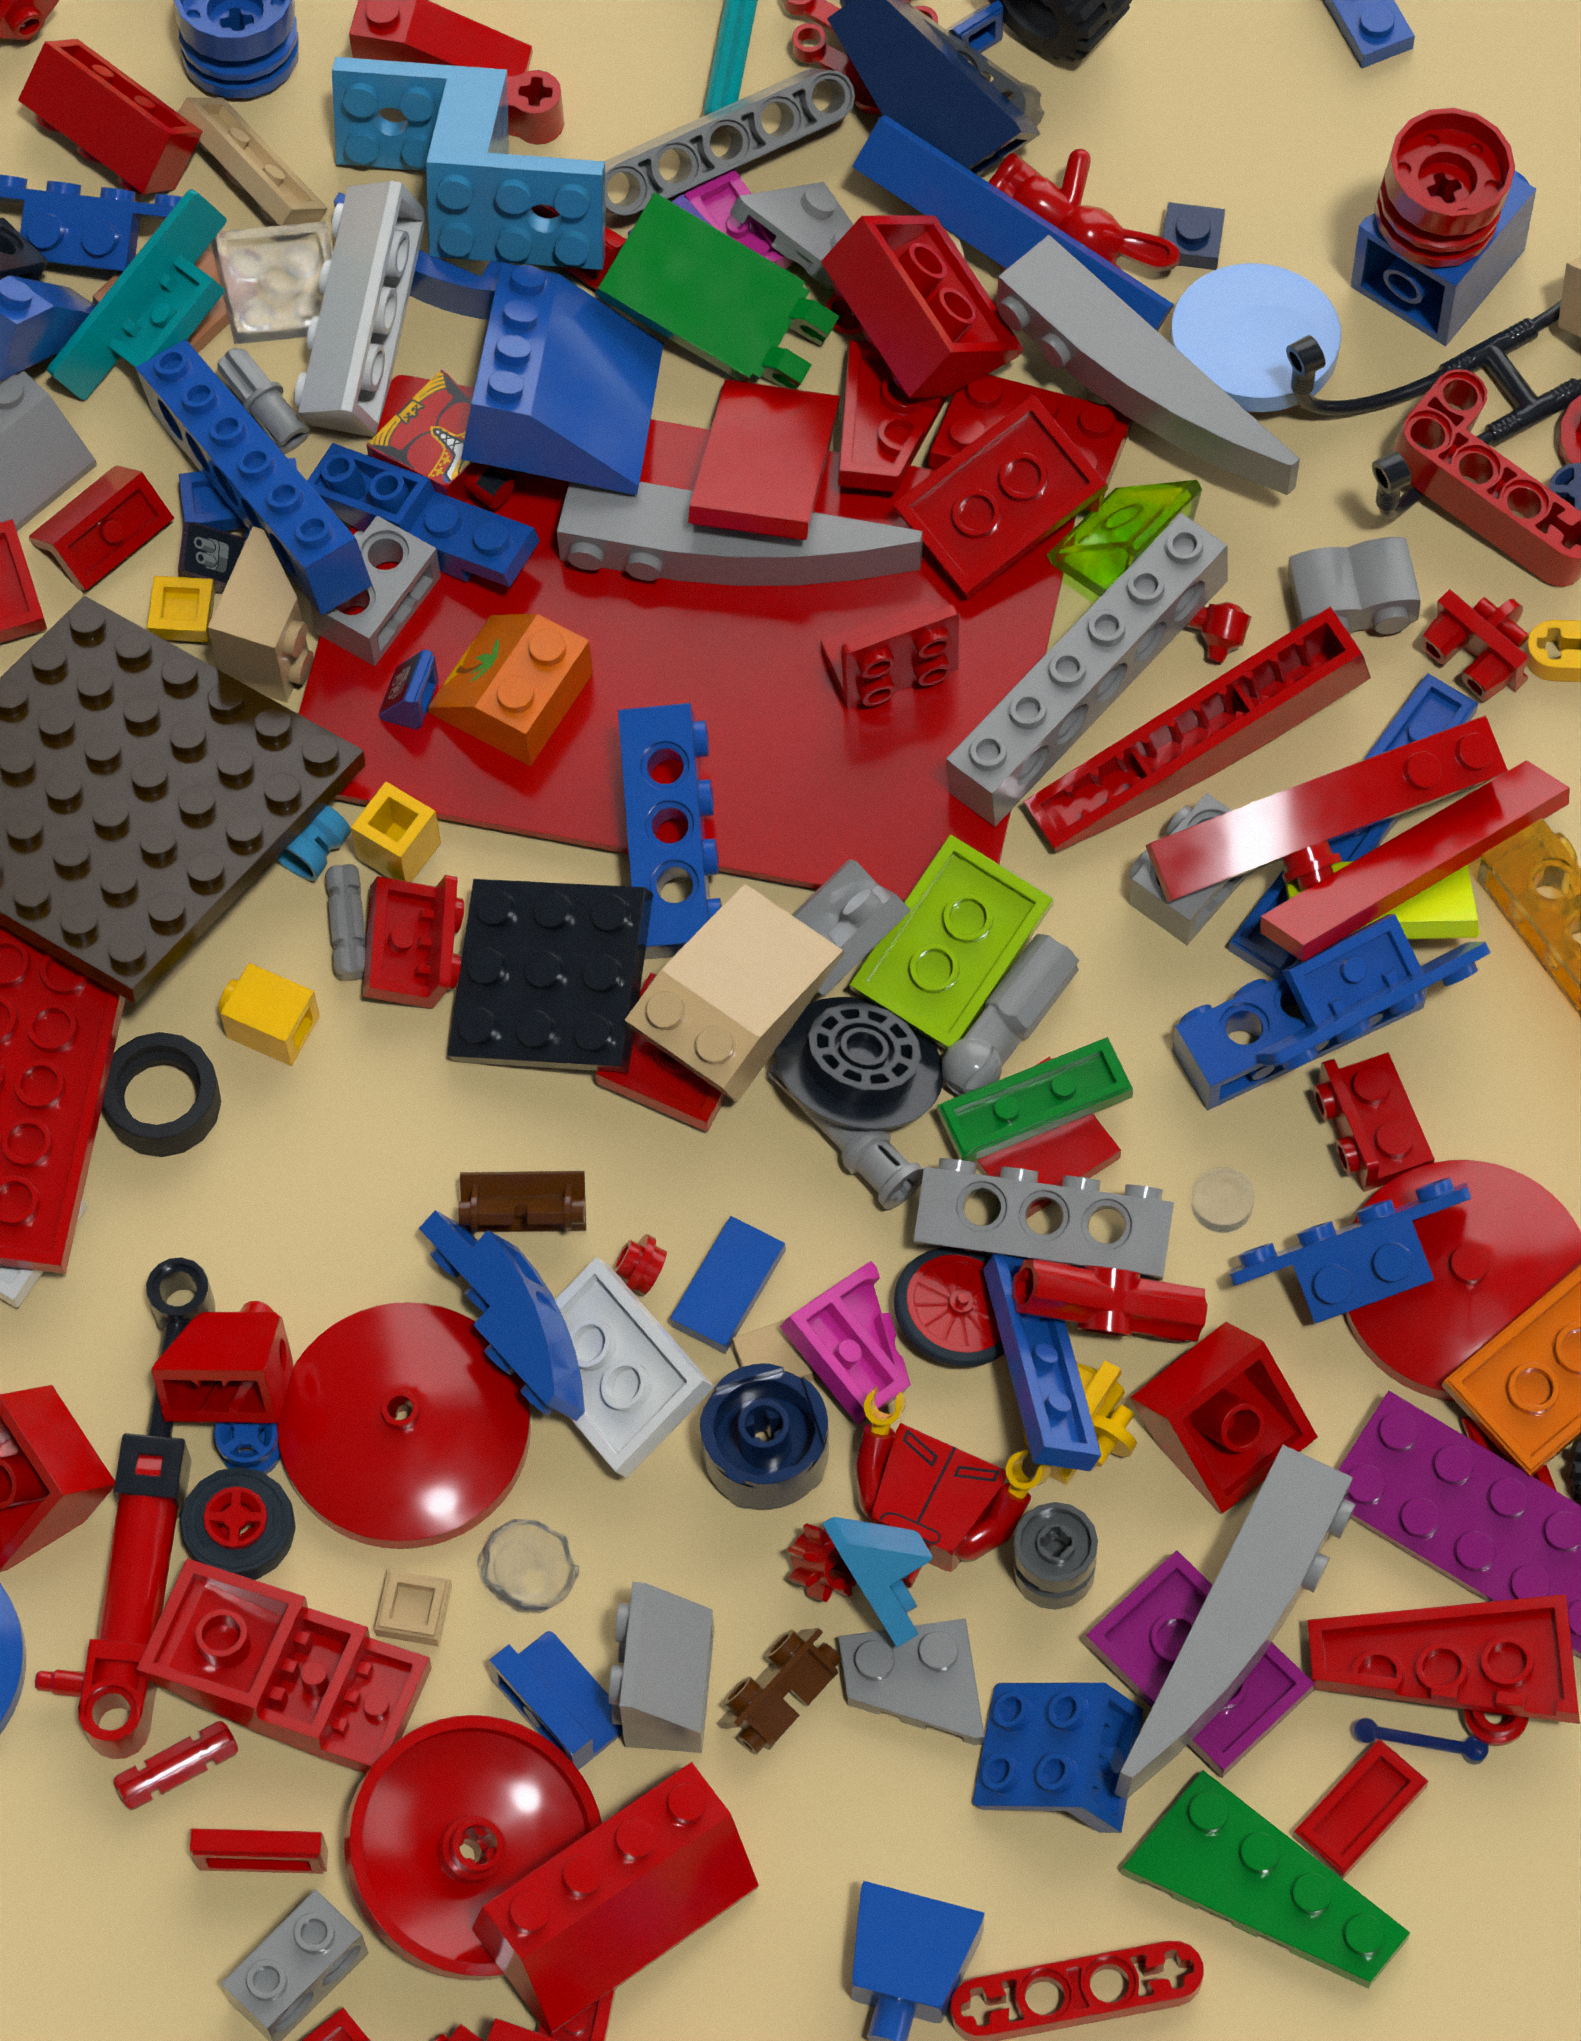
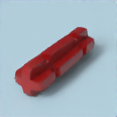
M217 1721L199 1731L201 1738L193 1741L191 1736L144 1760L147 1767L138 1771L135 1765L116 1775L114 1778L115 1788L124 1805L129 1810H135L152 1801L151 1793L158 1789L163 1795L208 1770L206 1764L212 1760L215 1761L216 1765H219L238 1753V1746L228 1726L223 1721Z

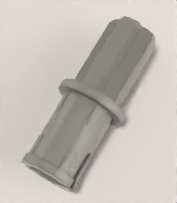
M232 348L227 351L225 356L217 363L218 371L244 403L243 407L258 421L283 453H288L299 447L308 438L310 428L302 422L283 398L282 394L284 391L281 384L271 382L246 350Z

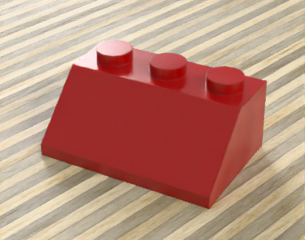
M935 215L861 216L821 261V264L833 280L835 292L848 303L863 326L864 336L878 349L892 371L894 382L909 398L946 397L1018 358L1024 351L1017 337L1001 318L997 307Z

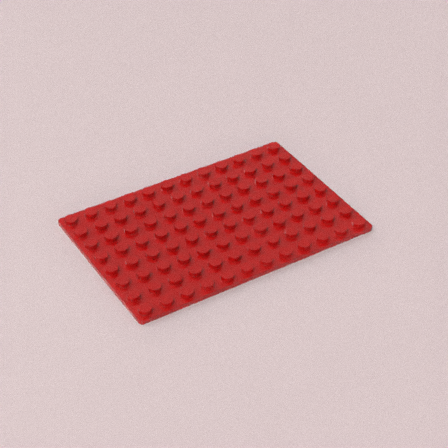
M398 375L392 379L377 433L430 379L408 375ZM459 385L472 399L475 387ZM650 419L640 482L694 491L710 429ZM829 451L814 512L910 529L895 510L893 503L936 470L910 466L896 492L837 486L840 453ZM499 467V470L515 482L514 489L509 498L497 509H492L474 494L465 503L535 529L540 541L512 585L507 587L473 573L469 580L465 582L440 572L441 578L375 666L320 636L298 713L364 750L366 766L334 798L336 800L368 805L382 785L388 782L435 810L438 819L629 854L618 710L691 703L696 721L706 720L710 755L709 757H699L701 780L711 779L714 816H704L705 839H716L719 871L819 889L847 860L852 859L858 862L877 884L894 892L905 902L950 834L1000 865L1011 811L994 827L951 795L948 786L946 758L1046 655L1077 515L969 599L964 596L924 545L922 546L920 570L862 580L770 586H734L676 581L664 578L647 581L635 578L625 571L602 567L598 570H584L572 565L568 561L560 560L557 529L569 481ZM351 525L349 531L354 535L360 530ZM387 561L379 564L376 568L389 570L395 568L399 563ZM932 599L936 610L949 605L955 606L959 615L958 670L952 671L947 678L929 686L916 684L897 691L890 699L874 706L861 704L847 710L821 652L820 639ZM352 606L342 613L356 615L363 612L366 608ZM539 614L589 640L593 674L531 767L428 713V711L422 727L419 726L418 730L383 721L378 716L395 669L401 663L424 649L433 651L439 682L433 695V700L490 615ZM676 760L662 761L654 768L652 779L660 784H670L681 776L684 766ZM676 818L666 820L658 828L656 838L664 843H676L686 835L688 824Z

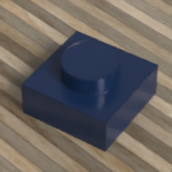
M1168 202L1163 238L1174 243L1179 249L1181 259L1177 266L1209 270L1217 269L1225 209Z

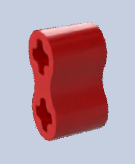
M541 70L527 71L516 76H507L509 135L519 137L525 142L535 145L547 144L555 140L562 133L565 125L561 86L556 77Z

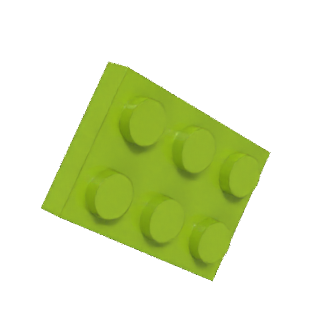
M951 834L904 902L911 911L874 947L849 984L851 991L873 1005L890 1011L907 1023L911 1029L946 1051L957 1040L963 1039L985 1008V1002L1009 972L1053 906L1052 897Z

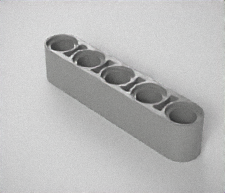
M817 68L805 70L606 160L605 212L625 216L637 213L645 209L654 192L668 199L841 120L848 115L854 105L855 93L852 83L848 77L838 71ZM825 80L831 86L832 100L828 107L820 111L813 103L812 94L817 83ZM775 103L781 110L782 119L778 129L769 134L762 126L761 117L764 109L769 104ZM724 126L730 133L731 144L724 155L717 157L711 150L710 139L714 130ZM673 149L680 159L679 171L670 180H665L659 172V159L667 150ZM622 172L628 179V194L621 202L613 203L608 197L607 185L613 175Z

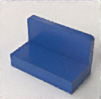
M545 1632L519 1654L508 1644L489 1659L491 1681L532 1728L557 1746L574 1763L578 1770L623 1734L622 1725L612 1724L613 1704H609L607 1692L553 1632Z

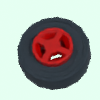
M244 1467L218 1470L199 1481L186 1498L180 1519L183 1544L192 1560L253 1580L261 1578L278 1567L290 1551L296 1529L292 1503L281 1485L261 1471ZM250 1524L252 1527H249L240 1537V1531Z

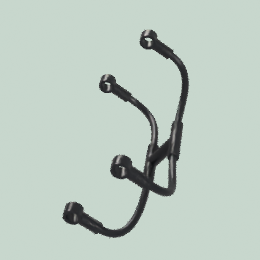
M1561 300L1533 319L1524 318L1518 323L1513 324V326L1500 331L1445 363L1440 364L1438 371L1426 377L1383 393L1362 398L1322 400L1312 396L1311 392L1314 388L1315 373L1326 365L1321 347L1312 336L1307 335L1286 348L1288 360L1293 367L1291 389L1295 393L1298 402L1305 409L1324 415L1355 414L1387 407L1428 392L1440 376L1447 371L1462 369L1474 373V371L1486 367L1516 407V409L1505 416L1487 424L1485 431L1476 436L1487 445L1493 444L1494 446H1498L1500 443L1505 442V440H1509L1520 432L1567 408L1573 400L1581 395V379L1571 378L1554 389L1549 390V392L1537 396L1507 357V354L1536 339L1539 331L1559 319ZM1392 451L1372 463V471L1378 482L1376 504L1384 518L1394 519L1400 516L1424 496L1416 488L1411 487L1400 497L1401 488L1411 483L1412 476L1407 463L1398 452Z

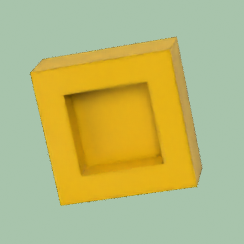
M154 576L147 630L164 640L209 643L208 625L212 618L215 597L213 579Z

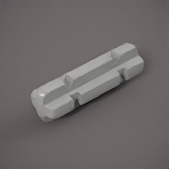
M353 864L334 865L326 872L327 890L330 897L328 902L334 948V969L337 978L340 980L364 978L366 939L360 895L359 870Z

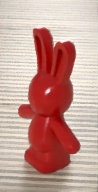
M1075 149L1070 153L1061 188L1050 179L1038 173L1018 154L1010 153L989 180L990 184L1118 268L1120 267L1116 264V261L1120 256L1157 271L1174 269L1180 262V251L1171 241L1155 235L1125 229L1104 209L1081 205L1091 164L1090 154L1084 149Z

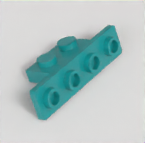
M188 190L50 363L47 372L81 400H86L120 357L133 367H137L180 341L187 340L226 291L213 278L194 265L227 222L226 217L195 190Z

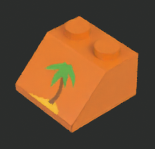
M539 614L490 615L428 706V713L531 767L593 674L589 640Z

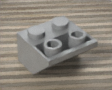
M632 1582L630 1604L619 1603L616 1642H619V1663H624V1666L612 1665L609 1704H613L612 1724L622 1725L625 1747L702 1753L714 1640L713 1610L641 1582Z

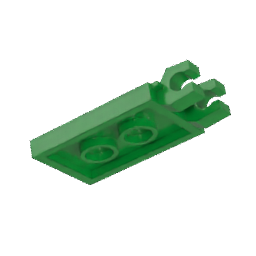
M656 192L653 193L595 293L599 298L741 382H747L751 375L758 379L762 376L780 387L796 390L801 385L812 364L792 351L778 347L788 328L822 346L840 317L816 300L806 299L810 290L803 287L804 280Z

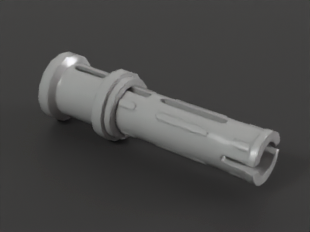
M776 1062L770 1069L771 1073L768 1075L769 1078L797 1103V1106L843 1152L841 1158L844 1161L843 1165L851 1174L860 1173L879 1193V1203L886 1210L899 1206L922 1184L924 1169L918 1163L910 1164L890 1144L891 1135L886 1130L865 1131L852 1129L819 1117L804 1107L789 1092L779 1075Z

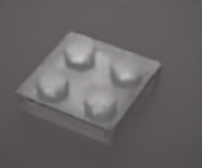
M327 221L220 231L211 242L220 285L226 290L223 298L234 344L307 337L310 321L313 316L320 315L324 294H321L319 289L321 269L326 259L332 260L334 251Z

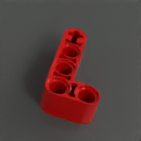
M1454 369L1447 371L1440 376L1409 413L1390 452L1396 451L1404 458L1412 476V481L1409 484L1543 581L1560 587L1573 585L1581 578V511L1471 433L1487 401L1486 386L1476 374L1468 370ZM1449 404H1453L1461 410L1454 409ZM1415 442H1420L1426 445L1429 449H1424L1418 446ZM1463 476L1473 479L1477 484L1467 481ZM1511 511H1516L1522 514L1525 518H1520L1514 515Z

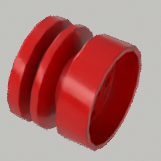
M1458 108L1428 110L1410 119L1395 137L1374 208L1378 229L1392 249L1411 262L1434 268L1459 266L1481 254L1493 239L1515 171L1511 145L1499 128L1477 113Z

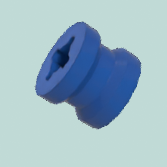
M217 1422L214 1431L215 1442L220 1452L221 1460L227 1469L244 1467L268 1474L279 1463L281 1453L276 1423ZM240 1447H245V1448L251 1447L255 1452H253L252 1450H250V1451L242 1450V1451L239 1452V1448H240Z

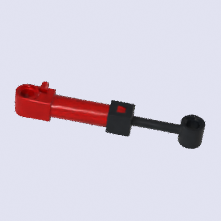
M183 1257L170 1258L158 1264L150 1273L147 1281V1296L158 1326L164 1330L160 1350L161 1356L196 1315L203 1312H216V1305L211 1285L204 1269L193 1260ZM188 1289L196 1292L195 1297L188 1304L183 1306L167 1304L168 1298L179 1290ZM154 1387L147 1435L125 1433L122 1436L113 1492L118 1503L97 1638L90 1639L85 1672L60 1669L55 1671L41 1670L37 1672L35 1679V1688L38 1691L52 1692L54 1695L80 1697L78 1705L79 1721L95 1751L101 1756L111 1759H124L138 1753L146 1744L151 1731L157 1684L139 1676L136 1668L163 1611L177 1518H181L192 1465V1458L185 1439L173 1438L174 1422L164 1421L156 1387ZM122 1708L130 1712L128 1721L116 1730H105L99 1727L103 1715L112 1709Z

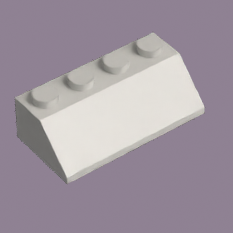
M385 181L348 186L344 203H338L334 210L332 236L336 238L333 256L332 260L326 259L321 269L319 289L320 293L324 294L320 315L313 316L309 324L307 347L312 352L307 373L301 372L297 379L294 396L295 405L299 407L298 414L311 426L374 437L377 433L391 383L427 217L425 209L401 182Z

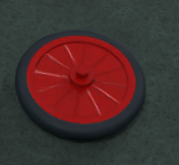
M943 1247L919 1255L903 1270L894 1292L895 1315L904 1335L920 1352L935 1361L956 1367L984 1365L1005 1354L983 1271L990 1257L982 1253L965 1251L964 1249Z

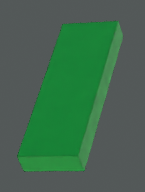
M1106 1037L938 1104L937 1111L959 1160L973 1162L1133 1097V1088L1109 1038Z

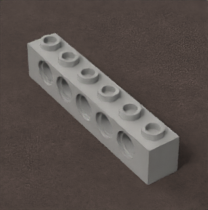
M1180 513L946 758L949 793L996 827L1191 621L1197 612L1228 581L1227 545L1183 513Z

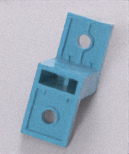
M335 57L332 67L336 164L426 171L429 257L603 270L605 261V161L509 154L506 69ZM384 108H394L401 111L407 119L402 122H390L384 119L378 111ZM540 204L549 205L555 208L560 215L547 219L535 214L531 208Z

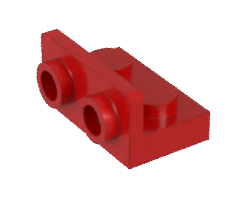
M1389 1052L1342 1068H1338L1334 1058L1321 1063L1319 1082L1313 1086L1315 1102L1324 1121L1333 1119L1340 1135V1139L1336 1140V1149L1341 1165L1347 1175L1356 1173L1363 1192L1386 1185L1391 1180L1414 1168L1434 1163L1435 1158Z

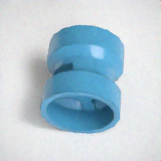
M327 805L276 860L293 874L309 881H316L328 864L327 854L331 849H337L342 846L350 835L351 828L337 811Z

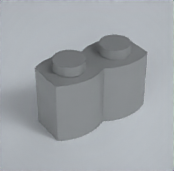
M1379 538L1364 541L1348 548H1318L1289 557L1288 581L1298 626L1330 606L1350 635L1358 630H1375L1380 634H1393L1406 629L1410 623L1419 620L1421 600L1406 538Z

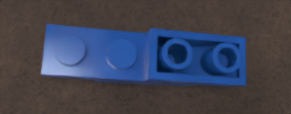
M335 443L331 444L307 480L340 519L365 532L378 515L437 549L440 572L465 582L469 580L473 573L510 587L540 541L535 529L531 526L438 493L428 477Z
M435 1210L419 1229L435 1246L430 1252V1256L453 1277L458 1278L462 1275L471 1285L465 1291V1294L484 1312L474 1323V1326L490 1343L484 1349L486 1355L509 1375L517 1372L526 1382L520 1389L521 1393L542 1413L549 1415L555 1409L577 1421L584 1414L585 1407L576 1351L560 1309L538 1271L521 1250L489 1230L477 1240L466 1227L459 1226V1223Z

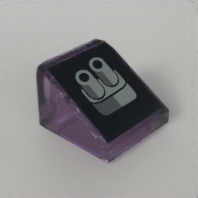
M184 521L178 564L179 577L213 579L215 593L223 594L244 547L246 538L200 523Z

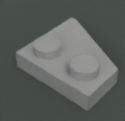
M966 1618L915 1625L919 1635L898 1648L886 1630L839 1636V1648L849 1706L874 1714L889 1713L895 1715L901 1722L926 1730V1727L930 1726L963 1737V1742L972 1745L984 1744L985 1736Z

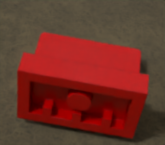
M932 599L820 639L821 652L847 710L861 704L866 706L881 704L890 699L897 691L916 684L923 686L936 684L947 678L952 671L958 670L959 615L955 606L949 605L936 610Z

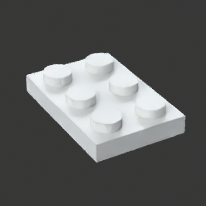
M596 1257L555 1299L566 1322L576 1351L583 1386L585 1412L577 1421L571 1420L612 1469L628 1478L711 1392L714 1386L610 1265Z

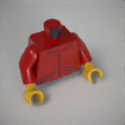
M879 1386L872 1389L864 1401L865 1415L872 1423L864 1427L855 1466L860 1509L871 1519V1523L918 1532L933 1556L932 1560L928 1563L949 1572L955 1570L961 1560L975 1561L1007 1542L1031 1500V1495L1028 1493L1029 1489L1048 1480L1051 1474V1466L1041 1464L1035 1478L1030 1479L1022 1471V1462L1028 1455L1029 1449L1012 1455L1007 1462L1005 1470L902 1423L899 1424L895 1433L890 1428V1425L903 1413L906 1407L905 1396L902 1392H899L895 1401V1411L886 1414L879 1411L875 1405V1397ZM922 1567L902 1578L907 1588L913 1586Z

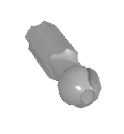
M1036 934L985 1002V1010L965 1037L948 1047L942 1060V1076L947 1086L953 1092L963 1095L999 1080L1002 1066L1022 1039L1030 1037L1079 971L1077 963L1080 960L1067 946L1060 944L1049 935Z

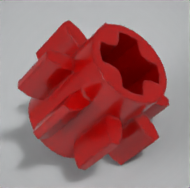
M806 1523L803 1525L804 1533L787 1550L791 1554V1563L794 1571L789 1576L790 1581L806 1586L808 1596L824 1602L829 1600L832 1590L847 1597L852 1596V1587L857 1582L837 1551L825 1527L823 1530Z

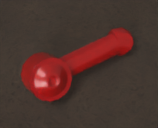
M1222 602L1216 605L1209 604V607L1204 606L1186 626L1201 630V634L1208 644L1207 658L1223 663L1229 651L1243 646L1252 616L1246 614L1239 605Z

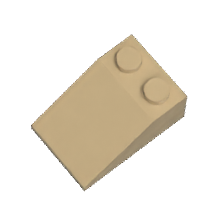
M744 883L659 971L625 1021L639 1036L738 1103L845 952Z

